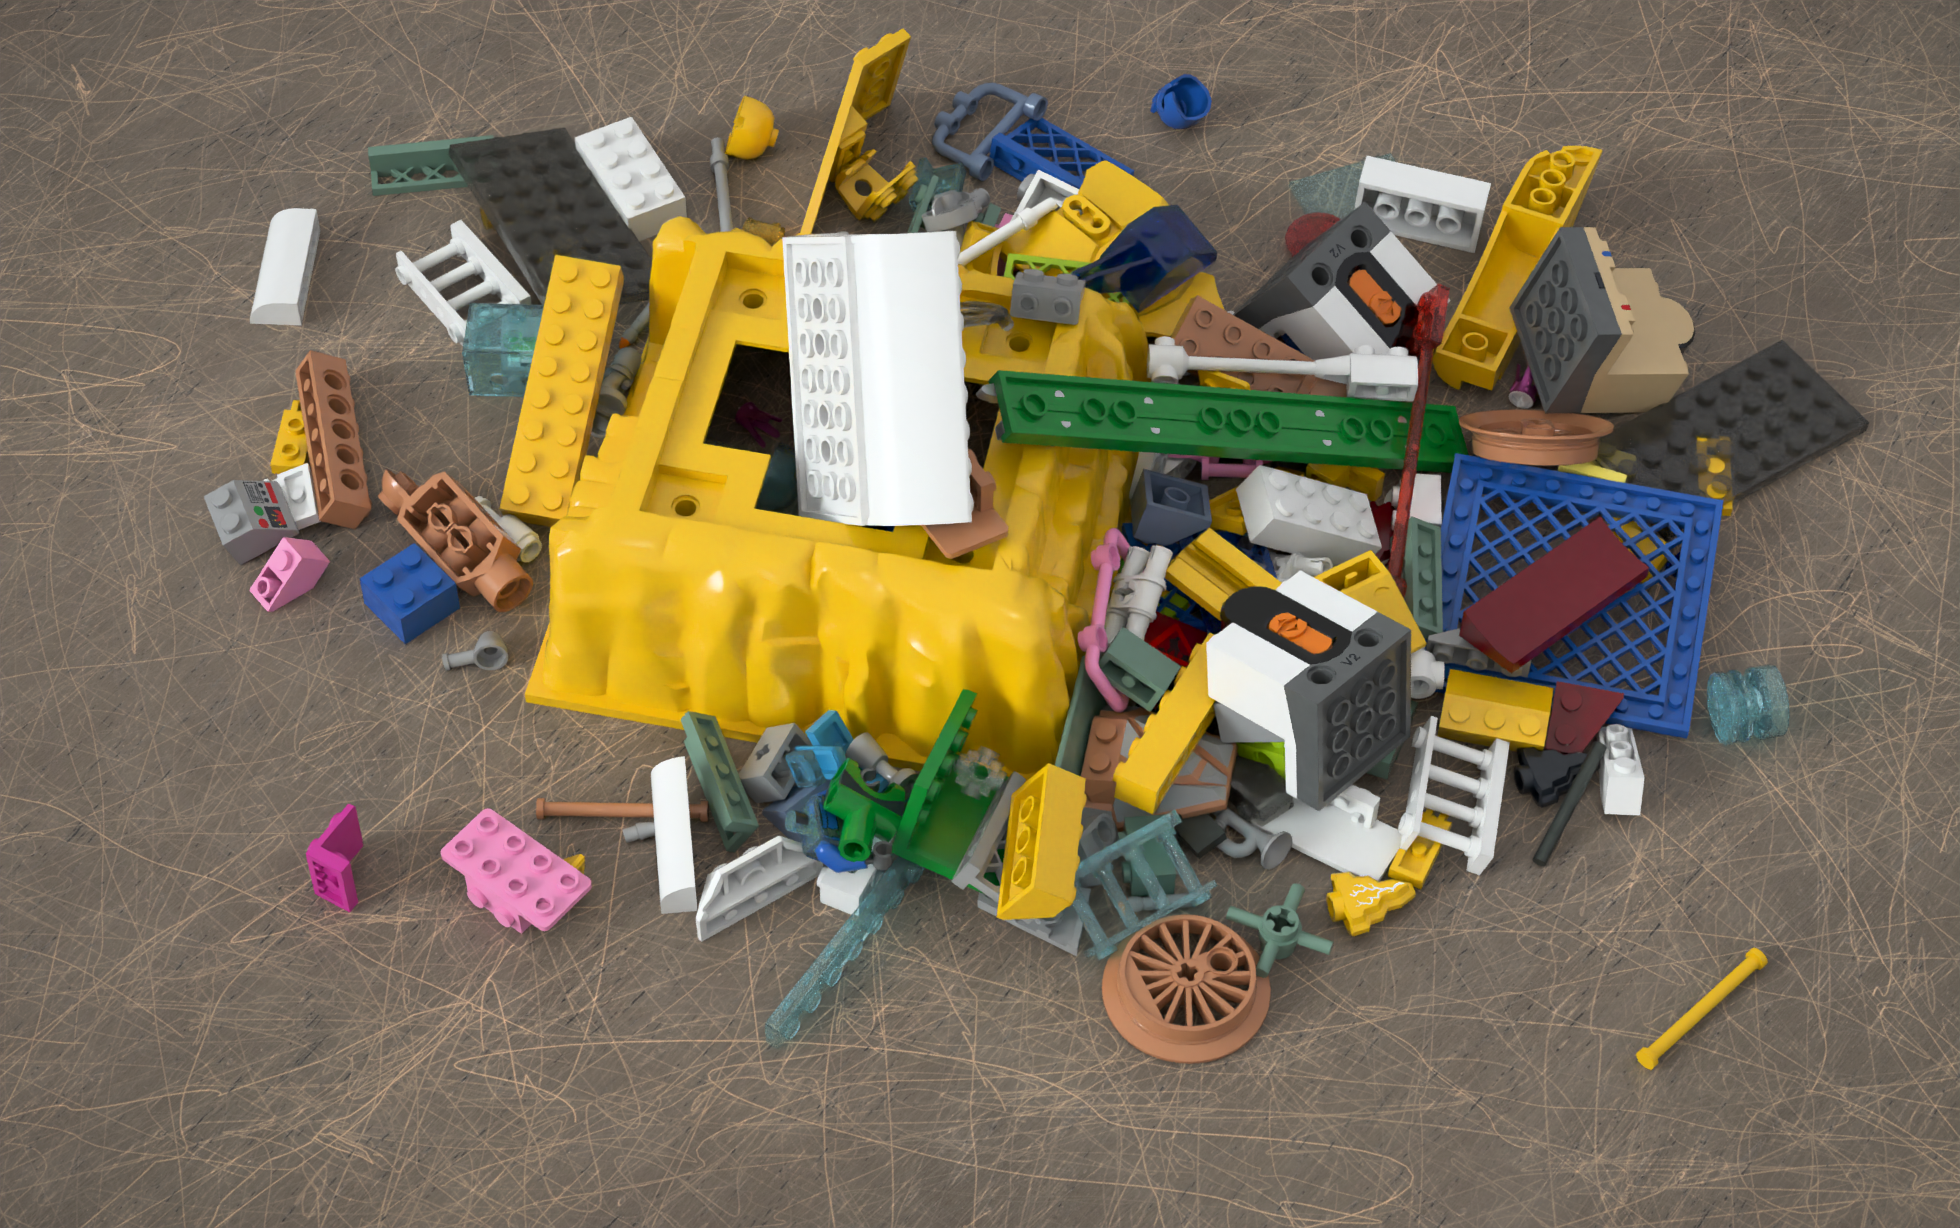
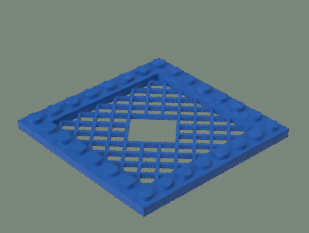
M1455 453L1441 526L1443 632L1457 629L1458 620L1462 623L1463 612L1470 607L1468 606L1461 610L1464 592L1475 604L1480 599L1471 590V587L1484 580L1492 591L1495 590L1498 586L1490 576L1503 569L1512 578L1516 573L1509 565L1522 558L1528 565H1531L1535 561L1529 555L1530 553L1541 547L1548 553L1553 549L1549 545L1551 541L1560 536L1567 540L1571 537L1568 533L1579 525L1583 528L1589 524L1587 521L1597 515H1601L1609 524L1610 530L1612 532L1615 531L1624 542L1622 544L1649 567V572L1653 578L1642 584L1638 583L1634 586V589L1614 600L1570 632L1572 633L1581 628L1590 638L1588 642L1577 647L1568 637L1570 634L1568 633L1561 640L1570 649L1569 653L1557 659L1549 648L1544 650L1543 653L1551 663L1539 670L1531 663L1528 677H1510L1501 672L1486 669L1474 670L1465 665L1447 663L1444 664L1443 689H1436L1435 692L1445 694L1450 669L1554 688L1551 710L1557 681L1624 693L1622 702L1617 706L1605 724H1619L1627 728L1687 739L1724 500ZM1496 497H1500L1508 506V508L1498 514H1495L1486 504ZM1512 499H1514V500H1520V501L1517 502V503H1514V502L1512 501ZM1530 503H1534L1542 514L1529 521L1520 509ZM1545 505L1554 506V507H1552L1551 509H1548ZM1481 508L1489 519L1477 525L1479 509ZM1563 509H1568L1575 520L1562 526L1554 517V514ZM1579 511L1587 512V513L1584 514V515H1581ZM1514 513L1522 525L1509 531L1501 520ZM1612 517L1621 518V519L1618 520V521H1615ZM1547 519L1556 531L1543 538L1534 526ZM1631 521H1635L1643 532L1630 539L1621 527ZM1646 523L1655 524V525L1652 526V527H1649ZM1495 524L1503 536L1490 543L1481 531ZM1664 527H1669L1677 538L1664 545L1655 533ZM1528 530L1537 542L1524 549L1515 537ZM1475 535L1484 547L1471 554ZM1649 537L1658 549L1645 556L1636 544ZM1509 541L1518 553L1504 560L1495 548ZM1681 544L1678 561L1669 550ZM1489 552L1498 564L1485 571L1476 559ZM1663 554L1673 566L1659 573L1650 561ZM1470 563L1479 575L1466 582ZM1677 572L1675 588L1673 589L1665 578ZM1659 583L1668 595L1655 602L1646 589ZM1640 594L1649 606L1636 613L1626 601ZM1672 601L1669 618L1660 607ZM1620 605L1629 618L1616 624L1607 612ZM1654 611L1663 624L1651 631L1641 618ZM1601 617L1610 629L1597 636L1587 624ZM1635 623L1644 635L1631 642L1622 632V629ZM1668 629L1666 646L1664 647L1656 636ZM1615 634L1625 646L1611 653L1602 641ZM1649 640L1659 653L1646 660L1637 647ZM1596 646L1605 658L1592 665L1582 653ZM1630 652L1640 664L1626 671L1617 659ZM1576 657L1585 667V670L1572 677L1562 664ZM1663 659L1660 677L1651 665ZM1610 663L1620 676L1607 683L1597 670ZM1556 668L1564 678L1545 674ZM1645 669L1655 682L1641 689L1632 676ZM1591 675L1598 684L1582 682L1580 680ZM1625 681L1633 691L1615 688V686ZM1659 688L1658 695L1649 694Z

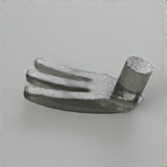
M980 301L960 302V309H968L961 311L964 318V328L998 323L1003 331H1009L1014 326V321L1008 315V310L1001 305Z

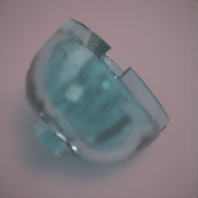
M779 441L774 450L775 453L770 460L757 504L769 509L789 507L796 498L798 499L795 449Z

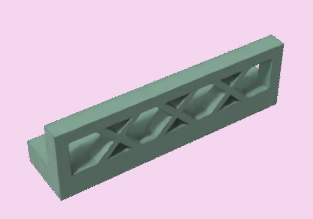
M493 135L368 147L373 196L499 184ZM480 167H491L490 174L477 175L473 171ZM449 170L458 172L455 177L446 178L442 175ZM424 173L427 175L424 180L415 181L411 179L414 174ZM392 176L396 178L392 183L379 184L378 177Z
M1411 516L1390 538V574L1423 637L1428 639L1429 635L1443 632L1441 527Z
M688 711L681 718V723L687 735V738L684 740L685 746L706 800L709 801L711 813L726 851L736 852L759 827V824L716 716Z

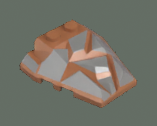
M1105 705L1100 710V715L1093 717L1081 777L1086 778L1084 794L1087 796L1085 807L1082 810V818L1101 813L1108 814L1114 820L1117 832H1123L1124 817L1152 815L1114 798L1116 782L1112 781L1118 764L1121 761L1126 763L1128 760L1129 749L1136 737L1142 738L1144 735V727L1149 716L1152 713L1157 715V713L1134 706H1127L1123 712L1119 713L1113 711L1109 705ZM1205 732L1153 815L1167 814L1169 817L1180 814L1182 819L1226 810L1238 751L1237 743H1221L1219 736Z

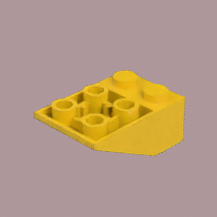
M1371 550L1314 577L1411 629V653L1426 647L1427 643L1394 579Z

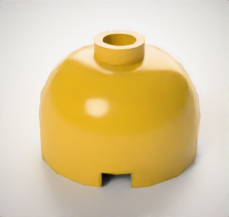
M744 95L733 122L734 126L727 141L725 154L748 160L761 156L767 146L774 147L779 130L774 128V115L765 103Z

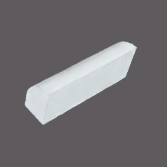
M286 209L278 212L272 218L252 306L250 324L302 325L320 235L316 209Z
M685 756L663 761L651 771L661 914L698 911Z

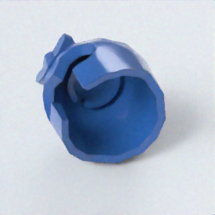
M1183 74L1157 91L1156 95L1152 98L1153 103L1150 112H1157L1160 119L1168 127L1187 129L1197 124L1207 115L1211 109L1212 100L1208 89L1198 78L1191 74Z

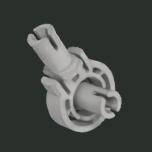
M983 188L975 189L971 193L962 191L958 193L955 190H951L934 196L932 209L922 214L926 232L956 231V237L961 248L965 234L963 224L974 221L978 217V213L982 211V208L988 206L990 202L988 192Z

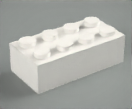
M632 117L575 137L577 164L630 245L657 235L662 224L677 216L687 218L684 194Z
M1366 156L1354 210L1366 202L1396 236L1475 253L1491 183Z
M1259 465L1236 488L1250 543L1288 553L1299 552L1308 558L1327 557L1330 558L1334 565H1340L1369 550L1376 554L1382 548L1367 494Z

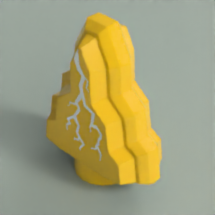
M1350 872L1331 874L1333 892L1326 894V903L1331 920L1333 922L1343 920L1349 935L1353 937L1369 932L1372 924L1384 920L1387 911L1402 908L1415 898L1416 893L1410 882L1394 879L1378 882L1369 875L1354 876Z

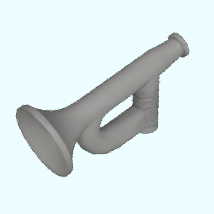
M1228 807L1226 810L1212 812L1216 816L1214 821L1224 831L1229 825L1246 838L1240 844L1227 838L1216 846L1225 854L1233 858H1243L1255 852L1258 847L1261 853L1262 867L1270 870L1277 867L1289 853L1292 845L1290 833L1282 831L1275 835L1266 834Z

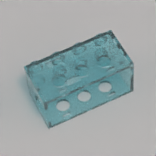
M470 303L462 349L469 395L524 397L527 383L523 379L529 376L531 363H521V359L533 358L544 305ZM495 375H501L506 377L509 382L497 384L490 378Z

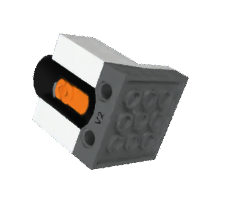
M1364 202L1305 245L1233 315L1275 339L1286 333L1300 350L1313 360L1346 356L1349 353H1355V348L1362 345L1373 347L1375 354L1388 355V350L1393 347H1404L1408 350V356L1417 357L1419 369L1430 362L1436 353L1438 338L1433 324L1443 317L1445 313L1441 309L1451 300L1369 205Z
M1301 570L1290 579L1284 581L1275 590L1261 586L1244 588L1230 595L1222 604L1220 611L1221 632L1213 635L1206 642L1208 696L1285 740L1286 793L1320 811L1410 737L1411 629Z

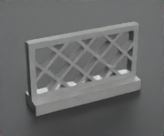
M1015 771L996 791L951 881L962 890L968 884H971L997 903L999 901L1000 886H995L983 876L987 872H995L1001 885L1003 863L996 849H1005L1011 795L1026 780ZM1034 919L1021 920H1023L1027 924H1030Z

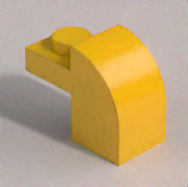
M1312 463L1307 465V478L1342 488L1349 487L1354 491L1367 494V498L1371 501H1376L1382 495L1385 473L1378 468Z

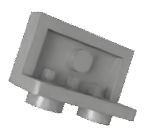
M1026 269L1023 272H1018L1013 282L1010 315L1018 318L1076 325L1079 321L1080 304L1084 296L1086 281L1078 280V277L1072 274H1058L1057 277L1046 276L1042 271L1035 269Z

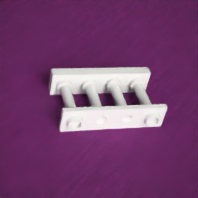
M459 220L450 225L452 234L450 244L413 263L402 251L397 252L398 267L395 271L403 285L408 284L444 324L451 339L455 343L460 342L469 352L473 350L471 332L506 313H514L517 317L533 318V311L529 293L466 224ZM455 255L458 257L462 256L467 261V263L431 282L422 274V272ZM472 274L475 276L479 275L484 280L483 283L448 301L439 293L441 290ZM490 293L492 295L497 294L502 300L465 321L456 312Z
M1431 716L1423 728L1418 727L1412 740V747H1415L1416 751L1406 813L1402 815L1398 826V833L1402 834L1400 849L1407 851L1415 838L1420 836L1464 851V855L1468 856L1466 871L1480 875L1494 856L1510 742L1496 738L1488 750L1479 751L1435 736L1438 718ZM1435 750L1476 764L1477 768L1481 770L1480 778L1476 780L1432 765V751ZM1428 778L1473 793V797L1477 798L1476 806L1473 809L1426 793ZM1425 807L1469 822V826L1473 827L1472 835L1468 838L1421 822L1423 808Z

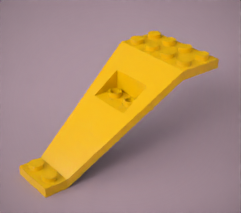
M904 28L894 34H886L880 39L878 44L870 49L867 47L863 48L855 55L801 231L797 235L812 234L828 181H836L837 174L859 158L868 125L865 120L891 105L911 36Z

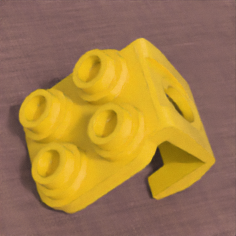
M875 149L868 150L837 174L835 187L858 220L866 217L867 219L871 218L875 222L888 210L887 207L892 202L895 205L899 203L909 193L908 190L919 180L916 176V166L912 161L905 166L898 176L888 183L868 164L877 152ZM864 181L869 184L871 188L870 195L862 196L858 194L855 190V183Z

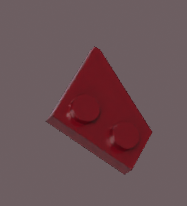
M1557 681L1544 750L1555 749L1562 754L1584 752L1594 736L1604 726L1617 706L1620 705L1624 693Z

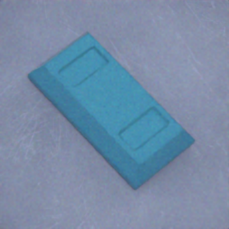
M842 746L794 747L807 779L832 780L838 768L847 759Z

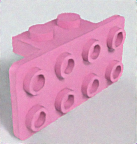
M492 809L481 811L441 849L442 860L465 876L467 896L470 901L479 908L485 907L494 914L499 923L505 927L511 926L521 934L531 924L541 931L550 930L592 888L590 878Z

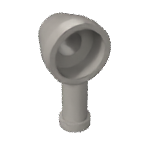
M487 631L481 634L473 650L442 654L443 665L446 671L454 667L474 663L484 670H497L507 663L508 649L497 632Z

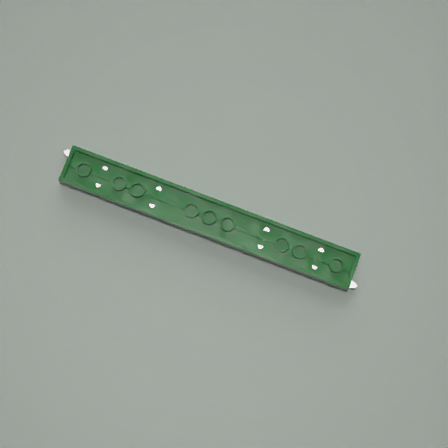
M998 370L988 380L989 384L982 386L976 393V396L984 401L999 404L1002 421L997 424L995 431L997 440H1002V443L1452 473L1455 453L1469 455L1463 432L1459 425L1456 407L1450 405Z

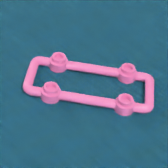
M1110 528L1105 533L1103 545H1099L1096 550L1091 552L1092 565L1095 570H1099L1091 624L1078 633V644L1080 649L1086 652L1085 669L1088 676L1111 709L1121 713L1127 708L1129 697L1111 685L1099 666L1100 653L1105 652L1108 646L1104 625L1113 571L1120 568V556L1125 562L1130 546L1119 529Z

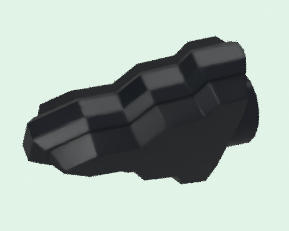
M1535 747L1517 748L1519 766L1514 767L1513 773L1519 793H1531L1533 800L1541 808L1558 803L1559 796L1569 791L1588 753L1573 752L1562 754L1555 749L1540 751ZM1599 762V764H1598V766H1597L1595 772L1600 769V766H1601L1600 762Z

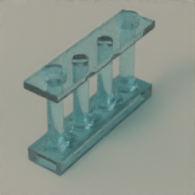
M1175 809L1079 863L1074 887H1076L1077 891L1072 905L1095 945L1084 951L1086 958L1096 954L1098 960H1101L1118 950L1115 943L1188 902H1191L1192 906L1196 907L1212 898L1209 891L1217 887V883L1215 880L1201 885L1174 836L1177 833L1174 826L1182 822ZM1152 838H1155L1157 843H1162L1189 891L1188 894L1170 903L1142 853L1145 851L1142 844ZM1122 855L1126 861H1131L1157 908L1156 912L1141 920H1138L1111 871L1114 868L1111 861ZM1091 872L1094 878L1098 877L1126 926L1125 929L1109 938L1105 935L1079 888L1082 886L1079 879Z

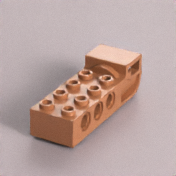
M1198 295L1190 299L1170 336L1175 340V346H1183L1188 356L1315 362V360ZM1198 370L1186 371L1191 375L1199 378ZM1219 371L1248 382L1250 390L1347 397L1346 384L1317 378L1314 375Z

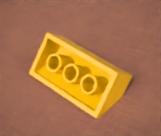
M1048 763L1012 793L997 918L1002 920L1053 918L1066 907L1072 905L1077 891L1076 887H1074L1075 873L1080 863L1078 846L1083 834L1081 818L1082 810L1087 800V796L1084 794L1086 778Z

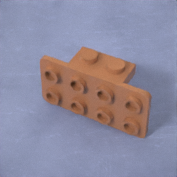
M968 449V457L972 464V472L969 476L970 493L974 500V508L971 512L972 522L921 525L944 556L950 559L993 543L1008 535V525L993 508V492L996 490L995 480L989 471L985 472L979 465L971 449Z

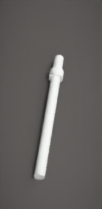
M1049 197L1031 209L1027 207L1016 214L1014 220L962 251L958 258V264L964 266L1022 229L1027 231L1038 224V219L1057 208L1055 201Z

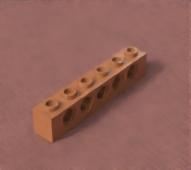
M310 350L295 373L319 521L356 529L361 521L370 514L372 501L368 494L367 474L364 471L362 459L363 449L360 447L358 436L359 425L356 423L354 412L355 401L352 398L350 389V375L347 371L345 359Z

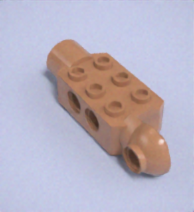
M389 469L385 470L381 483L382 492L378 495L379 499L398 516L397 520L459 588L473 597L482 594L498 612L510 611L519 606L528 597L533 587V579L517 562L521 548L461 483L446 472H441L433 475L424 485L419 487L402 471L395 475Z

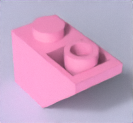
M283 537L249 591L268 612H273L313 589L330 561L312 541Z

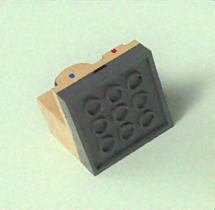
M1560 227L1509 307L1545 414L1662 412L1689 374L1683 355L1694 340L1695 327L1693 320L1679 303L1670 298L1660 296L1659 286L1655 282L1650 268H1615L1608 244L1599 238L1596 227Z

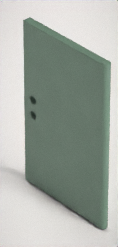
M1085 655L1081 658L1055 761V766L1079 776L1082 773L1093 717L1099 716L1100 710L1107 705L1104 697L1086 672Z

